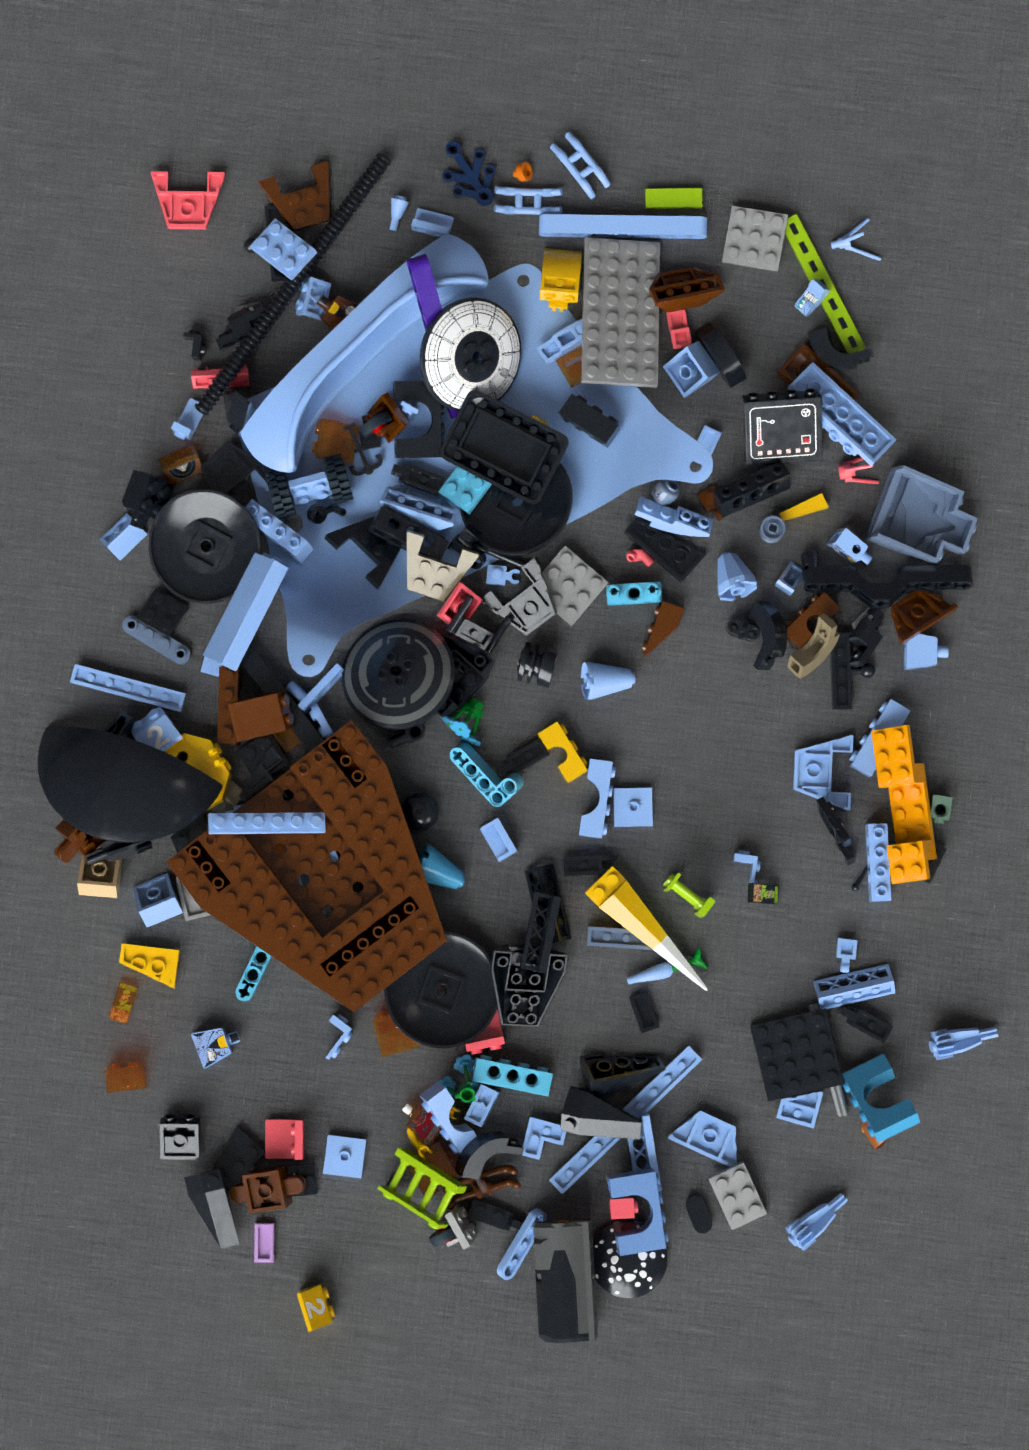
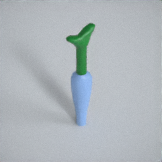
M698 948L694 956L688 959L687 962L690 966L708 969V965L701 959V949ZM664 962L633 976L626 977L628 985L637 982L659 980L670 977L678 969L672 964Z

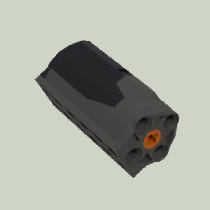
M592 1218L555 1219L533 1222L539 1337L548 1343L595 1341L598 1337Z

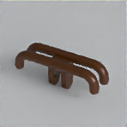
M502 1165L482 1171L479 1180L471 1178L457 1179L464 1185L471 1183L472 1190L452 1196L447 1208L451 1210L457 1202L473 1197L480 1199L482 1194L488 1193L492 1195L495 1190L508 1186H513L516 1189L520 1188L521 1183L517 1179H504L494 1183H490L488 1180L489 1177L507 1172L515 1175L518 1172L517 1168L513 1165Z

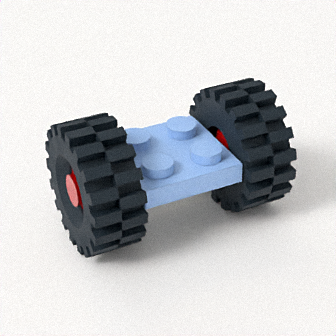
M341 453L323 458L326 473L323 471L290 481L287 480L285 472L276 470L265 473L275 514L279 520L296 515L294 503L295 505L306 504L315 499H325L330 495L333 496L335 504L354 499Z

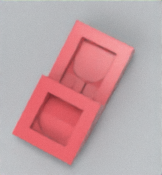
M685 310L666 312L673 350L691 345L692 341Z

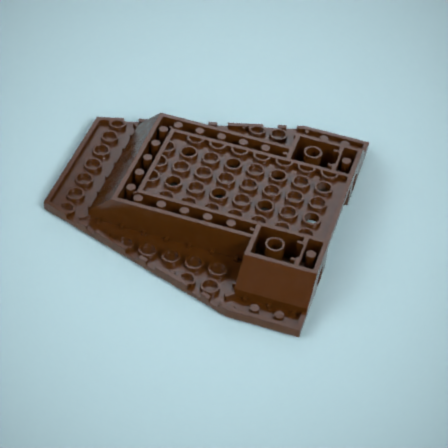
M351 720L290 767L291 769L233 812H324L325 833L208 834L207 830L166 861V863L201 909L355 1012L444 944L447 939L388 767ZM287 789L291 790L294 795L289 801L283 798V792ZM280 843L286 846V852L283 855H279L275 851L276 846ZM332 851L340 853L339 861L332 862L329 855ZM302 874H306L310 878L309 883L305 886L301 885L298 880ZM357 881L362 882L364 885V889L360 893L353 890V884ZM325 905H330L333 908L332 915L325 916L322 913V908Z

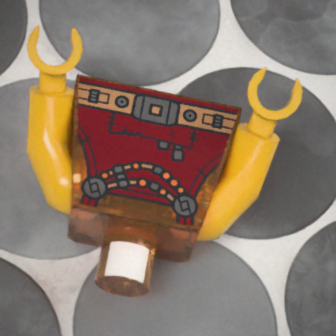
M408 1102L401 1111L411 1118L406 1124L408 1127L406 1132L411 1144L416 1148L419 1155L426 1160L427 1158L424 1154L426 1151H429L431 1154L433 1153L428 1147L440 1132L441 1127H437L430 1118L433 1115L431 1112L428 1113L422 1104L417 1109ZM451 1107L449 1118L456 1120L457 1118L453 1117L454 1111L460 1112V1110Z

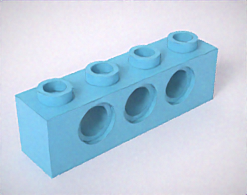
M481 1055L480 1058L475 1057L471 1081L549 1096L553 1073L548 1072L549 1068L537 1066L536 1070L529 1068L530 1064L519 1062L518 1066L511 1065L510 1060L500 1059L499 1062L492 1061L490 1056ZM491 1066H497L498 1074L492 1077L489 1075L488 1070ZM510 1070H516V1079H508L507 1074ZM535 1074V1082L528 1084L526 1081L527 1075Z

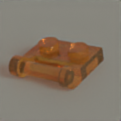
M582 346L556 360L571 388L581 383V360L566 367L565 363L581 356Z

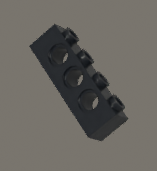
M782 461L713 490L714 505L722 518L790 489V473Z
M381 506L368 529L369 532L407 551L406 531L408 529L424 534L423 540H426L430 547H426L422 542L419 553L441 560L449 544V541L445 540L444 536L428 531L427 527L411 522L410 518L396 514L389 507ZM389 522L394 523L396 529H392L389 526Z

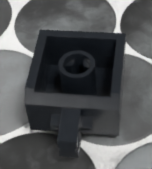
M133 470L122 499L123 506L133 511L130 525L143 530L148 519L154 520L161 508L168 502L174 486L151 474Z

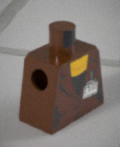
M321 295L316 302L323 309L319 316L320 319L331 331L358 306L339 295H335L331 300Z

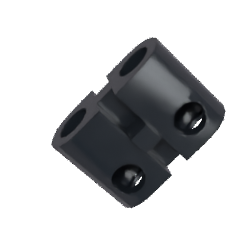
M732 619L726 626L727 633L740 640L754 642L760 635L758 627L745 621ZM731 626H736V630H732ZM749 632H753L754 637H751Z

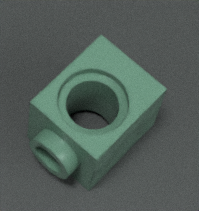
M931 795L930 811L933 823L944 824V821H949L952 797ZM938 804L944 807L942 815H938L935 812V807Z

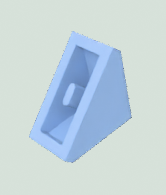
M791 561L774 586L791 596L803 578L802 568Z

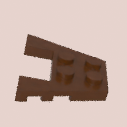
M328 161L310 167L316 185L281 195L275 176L258 182L259 187L265 191L268 199L274 203L292 231L329 221Z

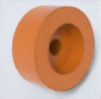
M528 162L518 163L513 171V176L521 182L531 180L533 176L531 165Z

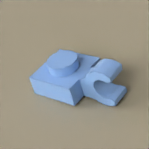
M837 939L836 958H841L840 972L848 973L850 959H856L857 940Z

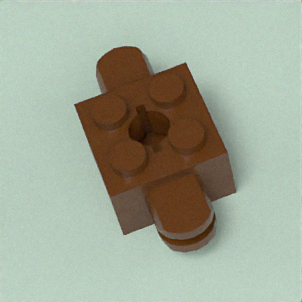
M63 819L55 829L64 840L55 848L54 854L64 863H68L77 853L84 856V854L96 850L104 840L81 832Z
M286 1165L249 1170L242 1175L243 1183H238L231 1188L230 1197L236 1203L247 1202L249 1214L284 1209L293 1203L291 1195L300 1194L305 1190L306 1180L302 1175L288 1176Z

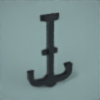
M355 422L344 426L343 430L349 429L357 447L354 449V452H359L365 465L364 469L359 472L354 470V465L349 466L351 473L355 476L372 474L374 469L382 465L380 453L375 456L379 460L377 464L373 466L368 464L362 451L365 449V446H360L353 431V427L356 426Z

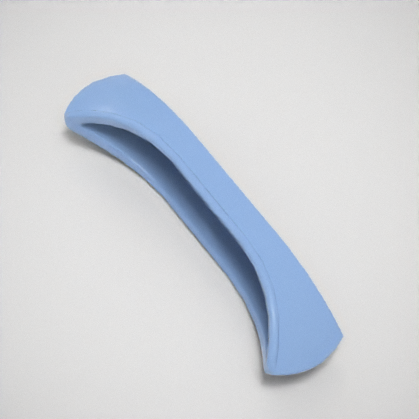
M446 234L411 257L422 254L427 255L441 306L465 295L484 290L487 287L489 281L488 273L480 255L471 245L456 236ZM407 262L388 276L279 382L240 432L243 441L254 458L263 465L280 472H295L308 436L325 408L401 332L421 318Z

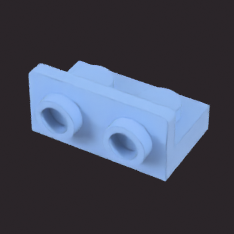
M308 277L305 278V283H302V287L299 288L301 293L295 304L296 315H304L321 321L319 316L323 309L316 302L321 295L328 298L331 283Z

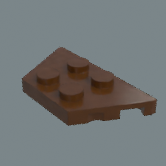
M914 591L899 600L890 608L899 643L903 645L957 610L958 605L955 603L952 605L942 601V597L931 594L929 591Z

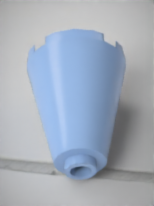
M584 662L582 664L581 678H584V684H581L586 700L596 699L632 687V684H635V674L631 672V669L593 662Z

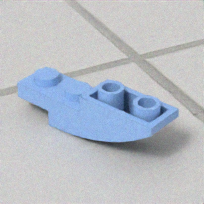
M582 319L560 330L550 340L536 348L546 365L554 362L578 345L579 347L582 346Z
M641 496L635 511V515L650 521L649 526L663 531L698 537H709L711 533L713 519L680 506L675 510Z

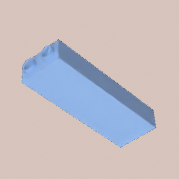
M264 552L262 555L254 553L203 656L234 671L238 669L288 570V567L282 565L283 561L275 556L272 557Z

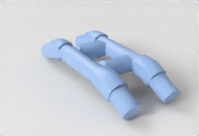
M568 132L565 138L575 148V153L568 157L556 143H553L550 149L566 166L588 197L592 199L596 194L585 179L586 176L594 172L605 188L610 186L611 183L604 171L582 146L581 142L571 132ZM582 157L589 166L579 172L573 163Z
M495 186L494 193L515 195V206L494 205V212L510 215L562 214L561 206L541 207L542 196H560L563 194L562 188L535 189ZM523 196H534V207H522Z

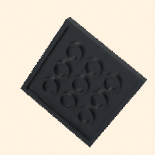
M826 1008L750 1026L768 1102L844 1084Z

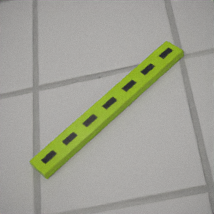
M795 214L789 217L785 236L809 282L812 279H819L831 290L823 299L821 305L846 354L865 349L866 346L798 215Z

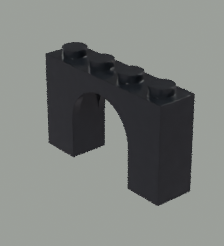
M393 381L394 401L421 402L429 409L432 417L430 429L422 437L416 439H394V458L442 457L440 454L443 444L441 442V434H445V425L441 423V415H444V406L434 399L424 381Z

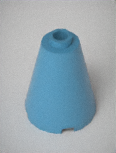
M427 843L426 847H423L418 854L427 883L451 889L461 888L466 879L464 872Z

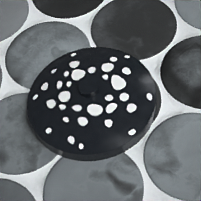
M633 1219L615 1221L604 1227L593 1241L595 1279L605 1291L621 1298L643 1296L657 1287L667 1268L666 1248L620 1256L617 1252L615 1233L640 1228L645 1224L644 1222Z

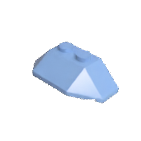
M406 484L386 487L380 500L383 507H389L396 514L410 518L411 522L427 527L430 532L452 527L459 511L441 494L437 497Z

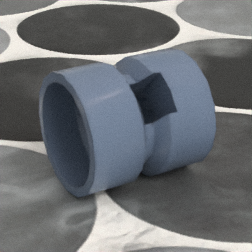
M778 516L765 518L759 527V536L762 541L768 544L780 541L785 533L784 521Z

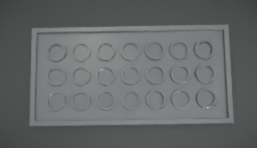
M584 238L581 383L657 388L659 307L655 305L649 288L660 272V242Z

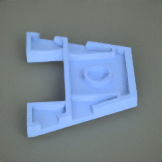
M853 735L794 751L793 790L816 799L824 797L826 802L830 801L834 806L851 810V793L831 792L833 752L853 753Z

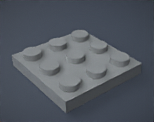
M732 206L722 263L778 272L788 215Z
M566 546L562 548L543 571L557 610L556 614L570 626L578 620L609 583Z

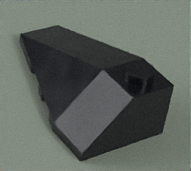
M226 391L223 393L227 421L230 424L229 428L238 434L242 431L255 410L252 403L238 392Z
M574 1086L569 1088L561 1113L562 1131L587 1136L638 1140L642 1138V1120L624 1110L614 1108L610 1105V1102L600 1100L594 1096L595 1093Z

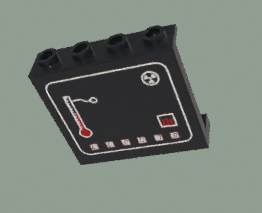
M808 388L805 391L787 390L782 393L769 391L766 394L748 393L747 395H742L745 430L744 460L746 466L773 465L780 461L783 464L822 461V407L819 390Z

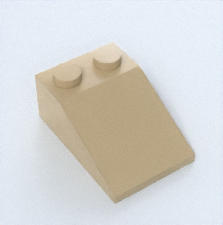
M82 856L77 881L79 895L118 898L122 859L107 861L105 858L88 865L84 856Z

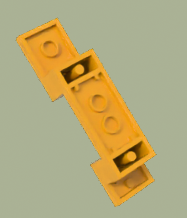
M910 725L872 730L879 788L889 789L896 841L895 845H887L892 884L930 879L928 860L937 859L925 767L924 763H915Z

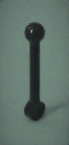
M868 866L865 867L856 884L852 885L853 891L859 890V885L868 872Z

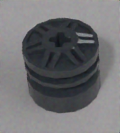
M526 642L518 661L517 681L522 682L524 674H528L526 683H530L532 677L537 676V686L549 688L558 649L546 646L543 653L539 654V644H536L534 652H531V643Z

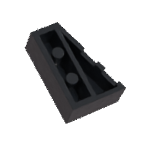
M571 394L559 411L564 422H570L576 426L577 430H582L590 438L607 448L620 431L618 420L610 415L606 417L602 414L603 411L595 405L591 407L587 404V400L579 394L577 397Z

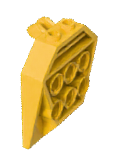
M184 733L181 735L183 737L181 740L164 752L178 759L182 753H187L188 759L185 761L186 763L223 785L216 800L206 810L208 811L225 801L232 777L230 773L232 767L228 760H225L220 755L223 751L218 743L214 744L211 740Z

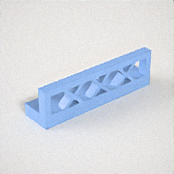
M888 964L813 981L820 1009L834 1008L895 993L894 979ZM886 971L887 973L886 977L880 978L876 976L880 972ZM863 976L868 978L867 981L860 982L857 980L859 977ZM841 981L849 982L847 986L838 985ZM827 985L830 986V989L820 991L819 987Z
M647 1112L631 1114L643 1121L642 1139L644 1143L640 1150L633 1147L634 1139H627L632 1170L653 1168L655 1173L659 1174L650 1116ZM640 1155L645 1157L647 1161L643 1169L636 1165V1160ZM660 1182V1185H657L658 1192L662 1191Z

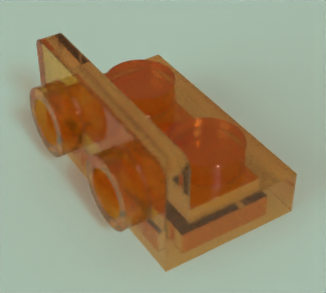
M139 1062L128 1063V1067L120 1068V1064L108 1065L109 1069L104 1070L107 1093L147 1088L145 1065L139 1066Z

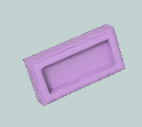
M255 1223L254 1262H274L275 1223Z

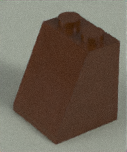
M286 689L245 696L228 704L237 742L286 731L294 727V716L291 713L290 699Z

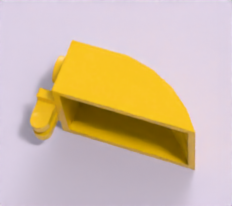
M544 249L540 300L549 301L548 308H552L553 312H556V308L563 312L564 309L568 308V303H578L582 251Z

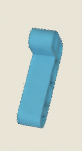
M460 743L450 751L452 762L493 806L499 807L503 805L524 785V780L518 773H512L502 781L468 743ZM510 781L515 784V787L510 784Z
M256 947L236 988V996L241 1001H249L253 998L272 959V956L259 947ZM260 952H264L267 955L264 963H260L257 960V955ZM252 969L258 972V978L254 981L248 976ZM246 980L248 983L255 984L254 987L249 986L247 991L250 994L249 996H244L243 998V993L240 992V990L245 989L247 987V984H244V981Z

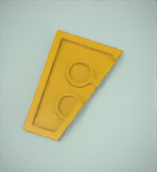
M121 944L119 963L175 989L180 950Z

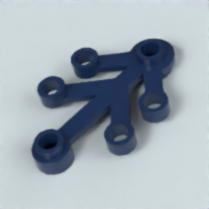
M450 141L446 145V154L456 160L465 175L445 170L442 174L443 180L447 183L456 181L471 184L475 190L463 189L460 185L453 188V195L456 198H461L462 196L475 198L481 206L490 205L494 200V193L490 187L492 177L496 173L495 167L487 165L484 168L486 176L482 186L478 179L482 161L485 159V152L481 149L474 152L475 160L473 170H471L460 154V144L456 141ZM456 148L457 152L451 153L450 149ZM482 153L483 157L479 159L476 157V154ZM491 168L493 169V173L488 174L486 170ZM449 173L452 177L450 179H446L444 177L445 174ZM461 189L462 193L456 194L455 190ZM483 194L488 195V198L486 200H483L481 198Z

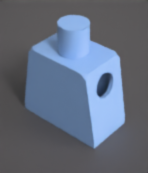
M918 634L904 643V670L937 665V657L948 658V646H937V637Z

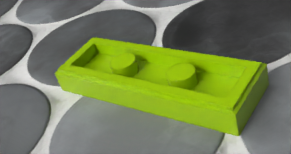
M702 188L645 189V209L702 208Z

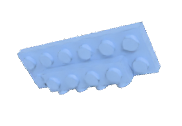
M812 362L789 385V390L805 391L808 388L819 390L822 407V428L829 432V437L833 441H838L843 445V450L847 454L854 456L859 454L872 466L896 441L885 428L815 363Z

